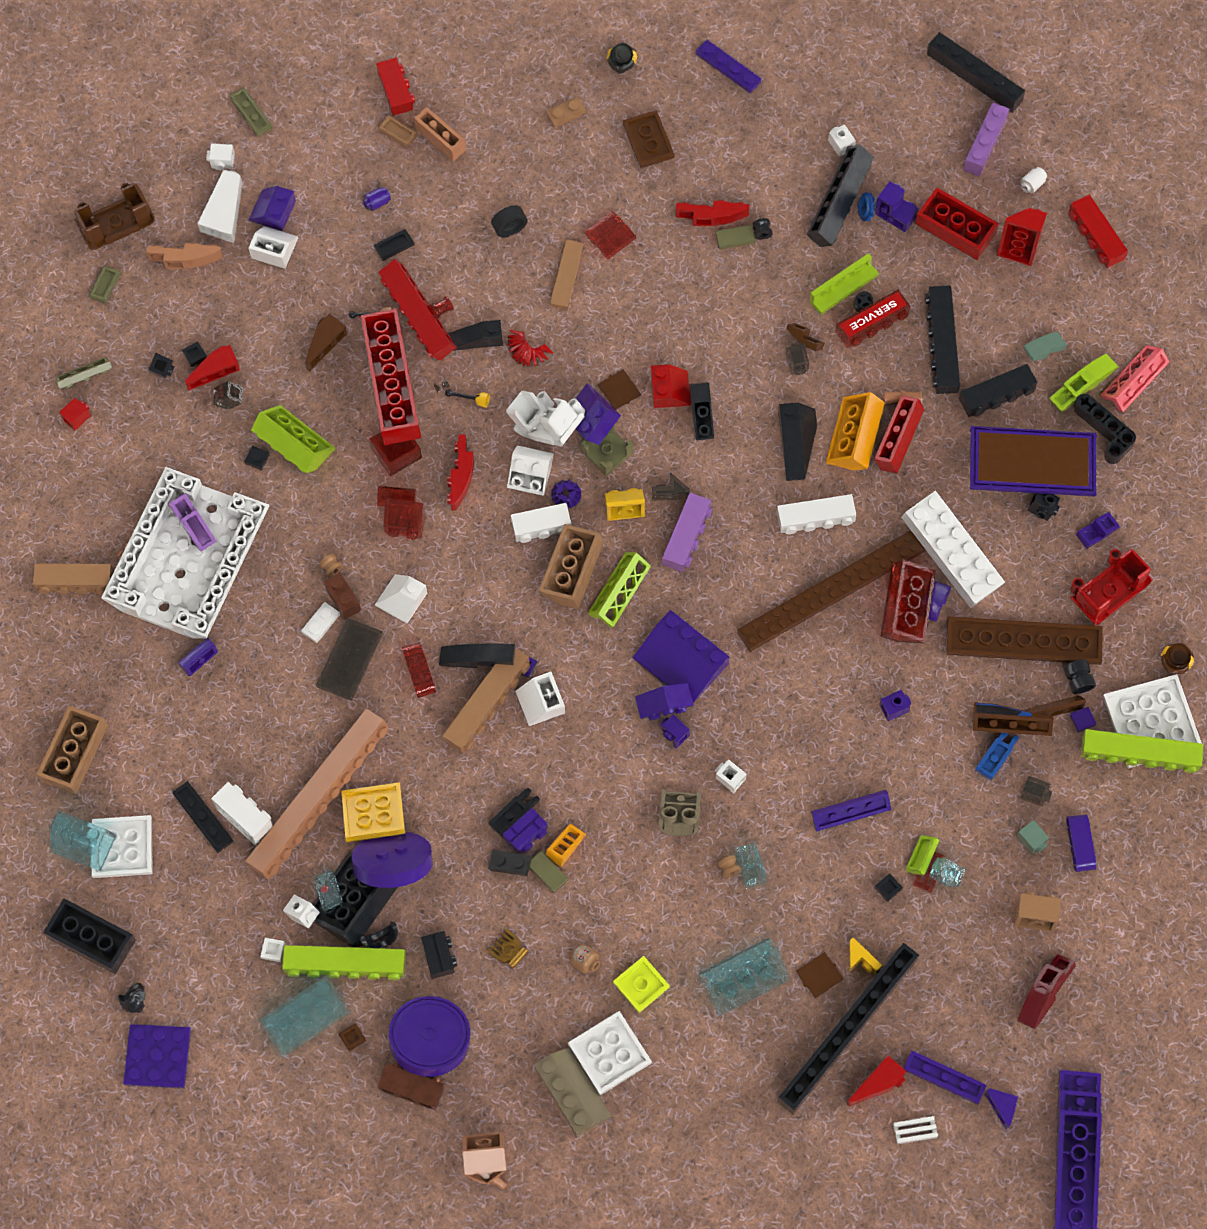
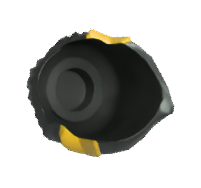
M623 42L615 45L608 51L607 60L609 66L619 74L632 69L637 60L636 50Z

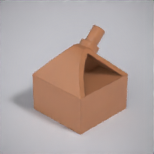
M504 1132L463 1136L465 1175L479 1183L496 1185L503 1190L507 1186V1183L500 1178V1175L506 1171Z

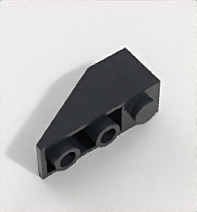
M709 382L690 383L689 389L696 440L714 439Z

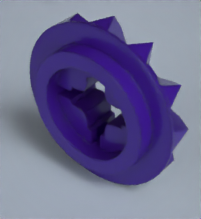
M570 479L568 481L561 480L559 483H555L551 490V497L556 505L566 503L567 508H572L581 499V489L577 483L572 482ZM564 488L571 492L569 493V499L565 495H561Z

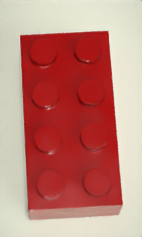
M936 187L917 213L915 225L978 260L996 235L999 223Z

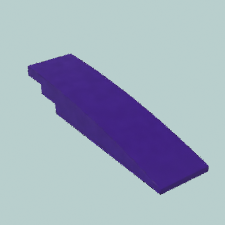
M1059 1071L1054 1229H1097L1102 1123L1101 1073Z

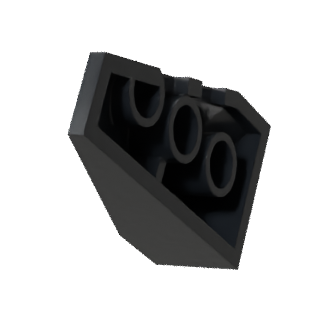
M798 402L779 404L778 417L786 481L805 480L817 430L816 411L814 408Z

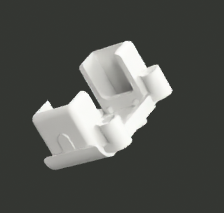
M521 391L507 408L506 412L516 424L513 428L514 431L521 436L551 445L563 446L583 420L585 409L575 398L571 399L568 403L565 400L554 398L553 400L558 406L553 408L554 402L545 391L540 392L537 397L532 392Z

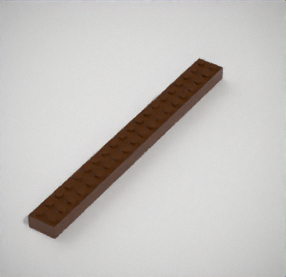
M910 530L737 629V634L749 652L924 553L926 549Z

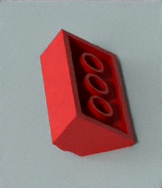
M1027 208L1006 217L996 256L1032 266L1047 213L1040 209Z

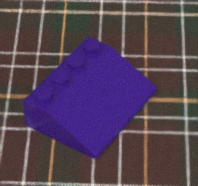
M669 610L658 622L633 656L635 661L665 685L688 683L693 703L729 665V656L672 610Z

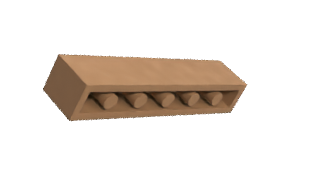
M515 649L514 665H494L442 737L445 743L462 754L465 750L471 749L474 744L473 739L477 734H482L486 727L485 723L488 719H493L497 712L496 708L499 704L502 705L506 701L507 693L510 689H514L517 686L518 678L530 668L529 656Z

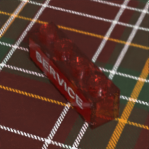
M898 289L837 323L835 332L846 348L856 347L863 339L874 337L879 330L890 328L895 321L906 319L909 315L910 305Z

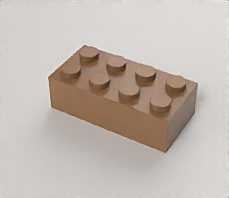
M68 706L36 774L40 782L76 795L108 728L105 718Z

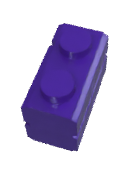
M530 808L503 833V839L518 854L526 853L533 847L532 843L537 838L541 840L547 834L548 824L533 808Z

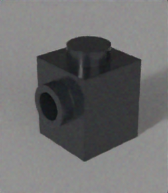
M155 353L148 371L166 379L167 375H172L175 366L172 365L173 360Z

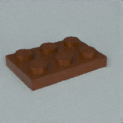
M657 110L623 120V126L640 168L675 158Z

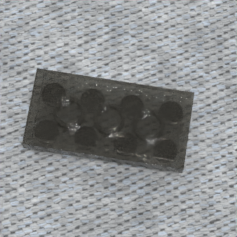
M347 618L316 683V687L352 701L381 640L383 631Z

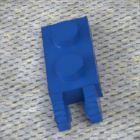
M1001 733L984 755L975 771L992 781L1013 751V747L1020 736H1013L1008 745L1003 740L1009 733Z

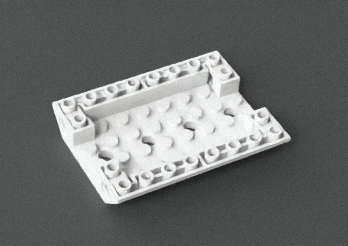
M165 467L101 598L121 612L193 639L207 638L269 505L234 492L233 496L213 490L203 486L198 478ZM182 494L187 495L217 541L202 552H200L197 546L191 544V538L168 506L169 502ZM210 505L217 507L214 513L207 512V508ZM183 570L186 574L183 578L175 577L176 572ZM167 603L170 607L167 611H160V605Z

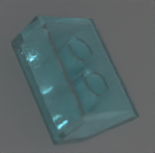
M58 811L50 827L51 852L101 871L117 835L106 828Z

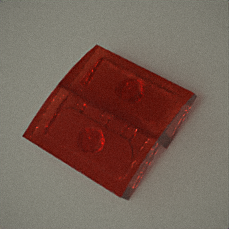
M613 211L584 232L591 243L599 248L607 260L637 239L630 228Z

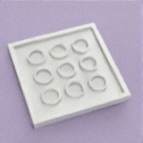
M1177 674L1110 692L1102 696L1115 733L1201 743Z

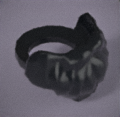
M141 983L134 984L127 991L126 995H118L120 1005L127 1012L141 1013L145 1007L143 1002L145 999V987Z

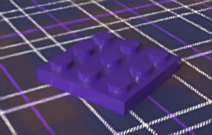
M130 1024L123 1085L185 1089L191 1028Z

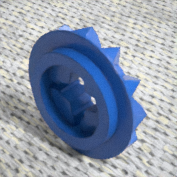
M868 192L863 193L858 202V214L863 222L870 221L874 217V211H876L875 197H873L872 193Z

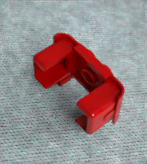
M1133 549L1128 550L1122 556L1120 550H1111L1107 559L1111 565L1086 584H1084L1081 578H1075L1072 582L1070 590L1074 596L1069 598L1095 626L1115 613L1153 581L1149 576L1151 568Z

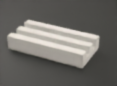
M934 1116L893 1123L897 1144L937 1138L938 1133ZM930 1122L931 1124L928 1126L899 1130L898 1128ZM932 1130L930 1134L900 1138V1135Z

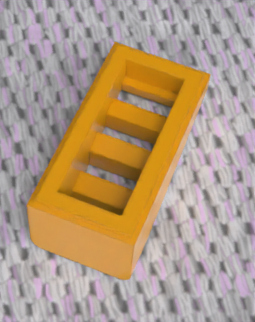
M570 823L547 849L546 856L556 865L562 867L586 834ZM568 833H572L574 836L577 837V839L575 840L574 838L569 836ZM565 838L566 840H568V841L571 842L572 844L569 845V844H568L567 842H565L563 839ZM561 845L562 847H564V848L567 849V850L564 851V850H562V849H561L560 847H558V846Z

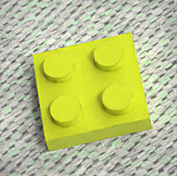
M644 956L613 981L614 985L639 1013L670 988V985Z

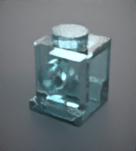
M937 858L932 865L930 876L947 887H959L966 869L958 866L948 858Z

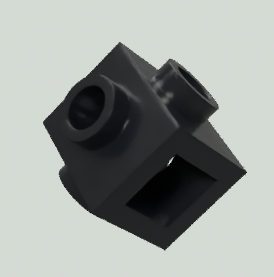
M1035 493L1027 511L1040 519L1048 521L1052 515L1055 516L1060 508L1058 506L1060 497L1054 494Z

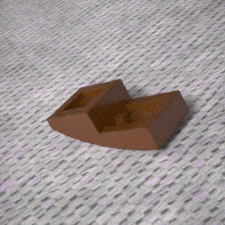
M796 323L787 325V330L798 342L813 351L823 350L824 342L809 337L811 329Z

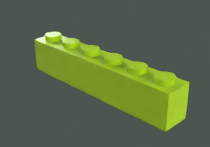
M1086 729L1082 735L1081 757H1086V760L1090 761L1103 759L1107 763H1117L1119 761L1125 762L1129 766L1144 764L1147 768L1160 766L1164 767L1165 770L1184 769V772L1195 773L1202 767L1204 744Z
M284 945L283 971L290 977H299L300 974H307L308 977L317 978L320 975H327L329 978H339L340 975H348L347 977L350 979L368 976L367 978L372 980H378L380 977H388L389 980H399L400 977H405L406 952L405 949Z

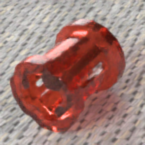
M447 296L435 304H430L438 318L449 310H454Z

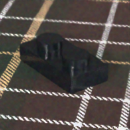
M492 850L488 869L494 872L527 876L532 857L525 854Z

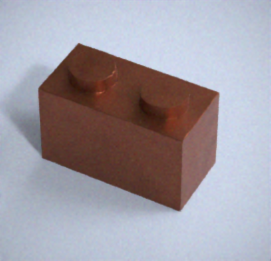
M341 573L324 581L326 591L344 620L361 611L357 598Z

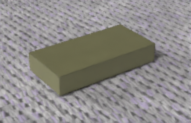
M752 225L716 231L719 250L755 243Z
M104 265L89 294V298L106 304L121 275V271Z
M542 851L531 859L529 868L553 893L568 881V878Z

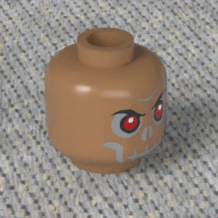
M586 944L575 946L570 953L571 965L583 974L596 971L600 965L599 953Z

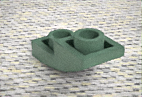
M1054 332L1024 345L1023 349L1032 361L1047 358L1050 353L1065 350L1067 344L1058 332Z

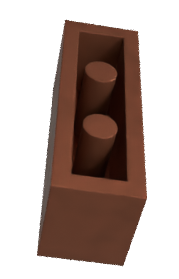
M392 1063V1065L386 1064L378 1084L380 1091L435 1111L445 1087L441 1083L442 1080L430 1077L428 1079L403 1070L396 1063Z

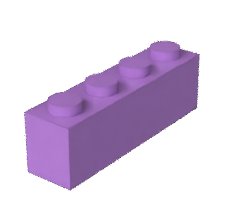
M992 103L966 158L964 171L981 176L1007 121L1009 108Z
M689 493L663 555L662 565L684 572L685 567H690L693 558L690 555L692 551L697 550L699 545L698 536L699 534L703 535L706 524H704L705 519L710 518L712 514L711 500Z

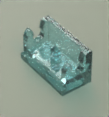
M756 842L738 847L734 853L738 866L742 870L740 873L745 889L767 884V876Z

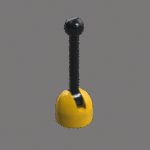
M450 389L445 391V395L448 397L452 395L475 400L478 406L484 408L488 407L490 394L485 392L471 396L452 392Z

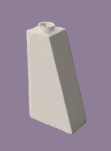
M223 170L198 222L200 232L232 243L235 240L242 190L241 176L237 172Z

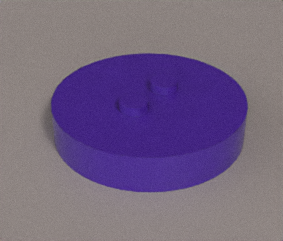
M410 832L365 839L352 852L354 875L359 881L373 887L394 888L412 884L425 877L433 866L430 843L424 837Z
M425 996L410 1000L397 1010L389 1026V1047L394 1059L402 1068L415 1075L433 1077L446 1074L461 1064L469 1049L470 1025L468 1019L456 1004L444 998Z

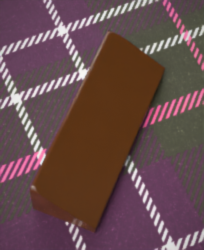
M1077 695L1024 709V711L1053 717L1083 709L1086 700Z

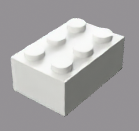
M228 782L211 798L216 810L256 847L273 827L274 823L270 820L269 814L264 810L260 812L254 800L250 797L246 799L243 791L236 784L232 786Z

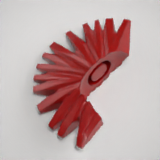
M510 330L515 335H508V338H510V340H507V342H510L508 347L514 346L509 352L517 351L512 358L516 362L519 361V364L523 362V366L526 364L530 366L531 360H533L534 366H537L536 357L544 363L543 358L548 360L544 352L553 354L546 344L532 348L528 344L524 332Z

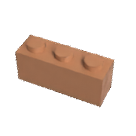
M426 107L414 118L415 129L453 162L466 151L465 139L429 108Z

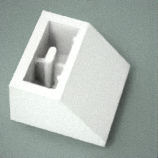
M264 226L255 232L250 243L249 252L251 259L285 269L298 236Z
M517 446L512 454L507 488L544 496L554 453Z
M552 672L532 678L515 691L528 726L565 714V705Z

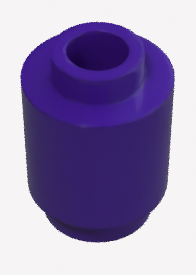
M379 187L364 195L363 204L367 210L374 211L386 205L391 200V197L385 187Z

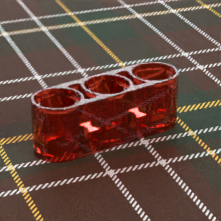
M417 642L402 647L417 698L436 693L421 643Z

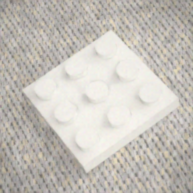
M151 815L92 819L93 878L153 874Z
M620 1011L568 1042L572 1052L600 1095L652 1064L649 1056Z

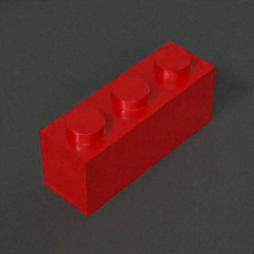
M397 57L376 63L378 75L393 116L414 110L413 103H415L413 93H409L410 84L408 78L403 76L405 74L403 64H399Z

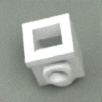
M729 759L725 764L722 762L715 770L716 779L733 794L746 780L747 774ZM730 774L733 778L729 780L726 775Z

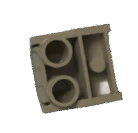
M662 789L659 830L672 836L688 837L698 833L701 792L684 793Z

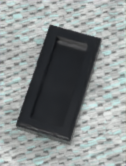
M404 229L374 245V248L381 260L385 261L414 246V242L407 230Z

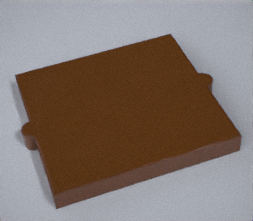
M624 369L613 376L609 375V378L598 384L615 410L625 404H630V401L641 395Z
M825 952L796 971L804 982L803 986L809 989L814 998H817L844 980L837 970L836 964L832 963Z

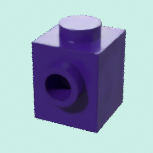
M902 690L880 699L879 703L887 721L908 713L911 705L908 695H904Z

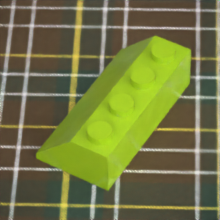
M281 405L259 412L251 429L258 438L267 442L272 449L280 452L286 460L294 463L300 471L306 474L315 471L336 449Z

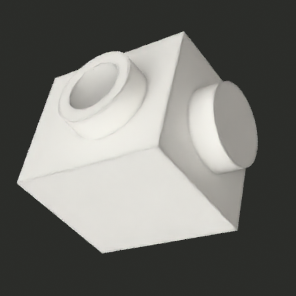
M845 124L835 127L829 132L828 142L839 157L845 154L849 146H854L856 140Z
M211 144L210 151H207V161H210L211 168L216 170L233 169L235 155L233 145Z
M293 895L283 910L293 921L306 928L310 927L320 913L310 902L296 895Z

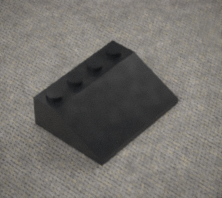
M349 851L330 878V882H327L326 886L329 889L326 893L320 892L312 905L320 912L313 922L338 939L356 948L361 936L366 934L398 887H373L359 881L354 875L352 852Z

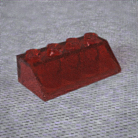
M906 560L892 564L880 637L896 642L925 643L936 570Z

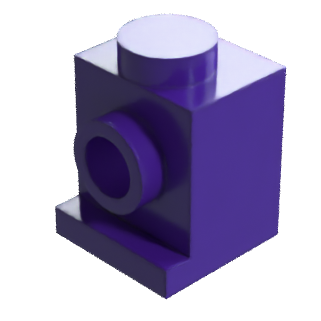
M674 715L670 718L666 717L659 725L662 728L663 736L668 741L673 740L676 749L690 736V729Z

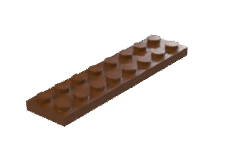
M948 616L946 655L1064 663L1086 659L1089 664L1101 665L1103 626Z

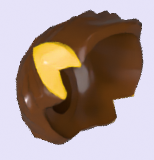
M1184 643L1169 644L1161 654L1162 666L1169 675L1184 674L1193 665V652Z

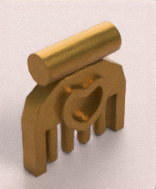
M506 929L505 932L510 937L505 933L502 936L509 942H506L501 937L498 939L503 943L502 945L497 941L495 942L502 949V952L494 945L491 948L495 952L490 948L487 952L502 963L508 962V965L514 969L528 951L524 947L520 949L521 942L518 937Z

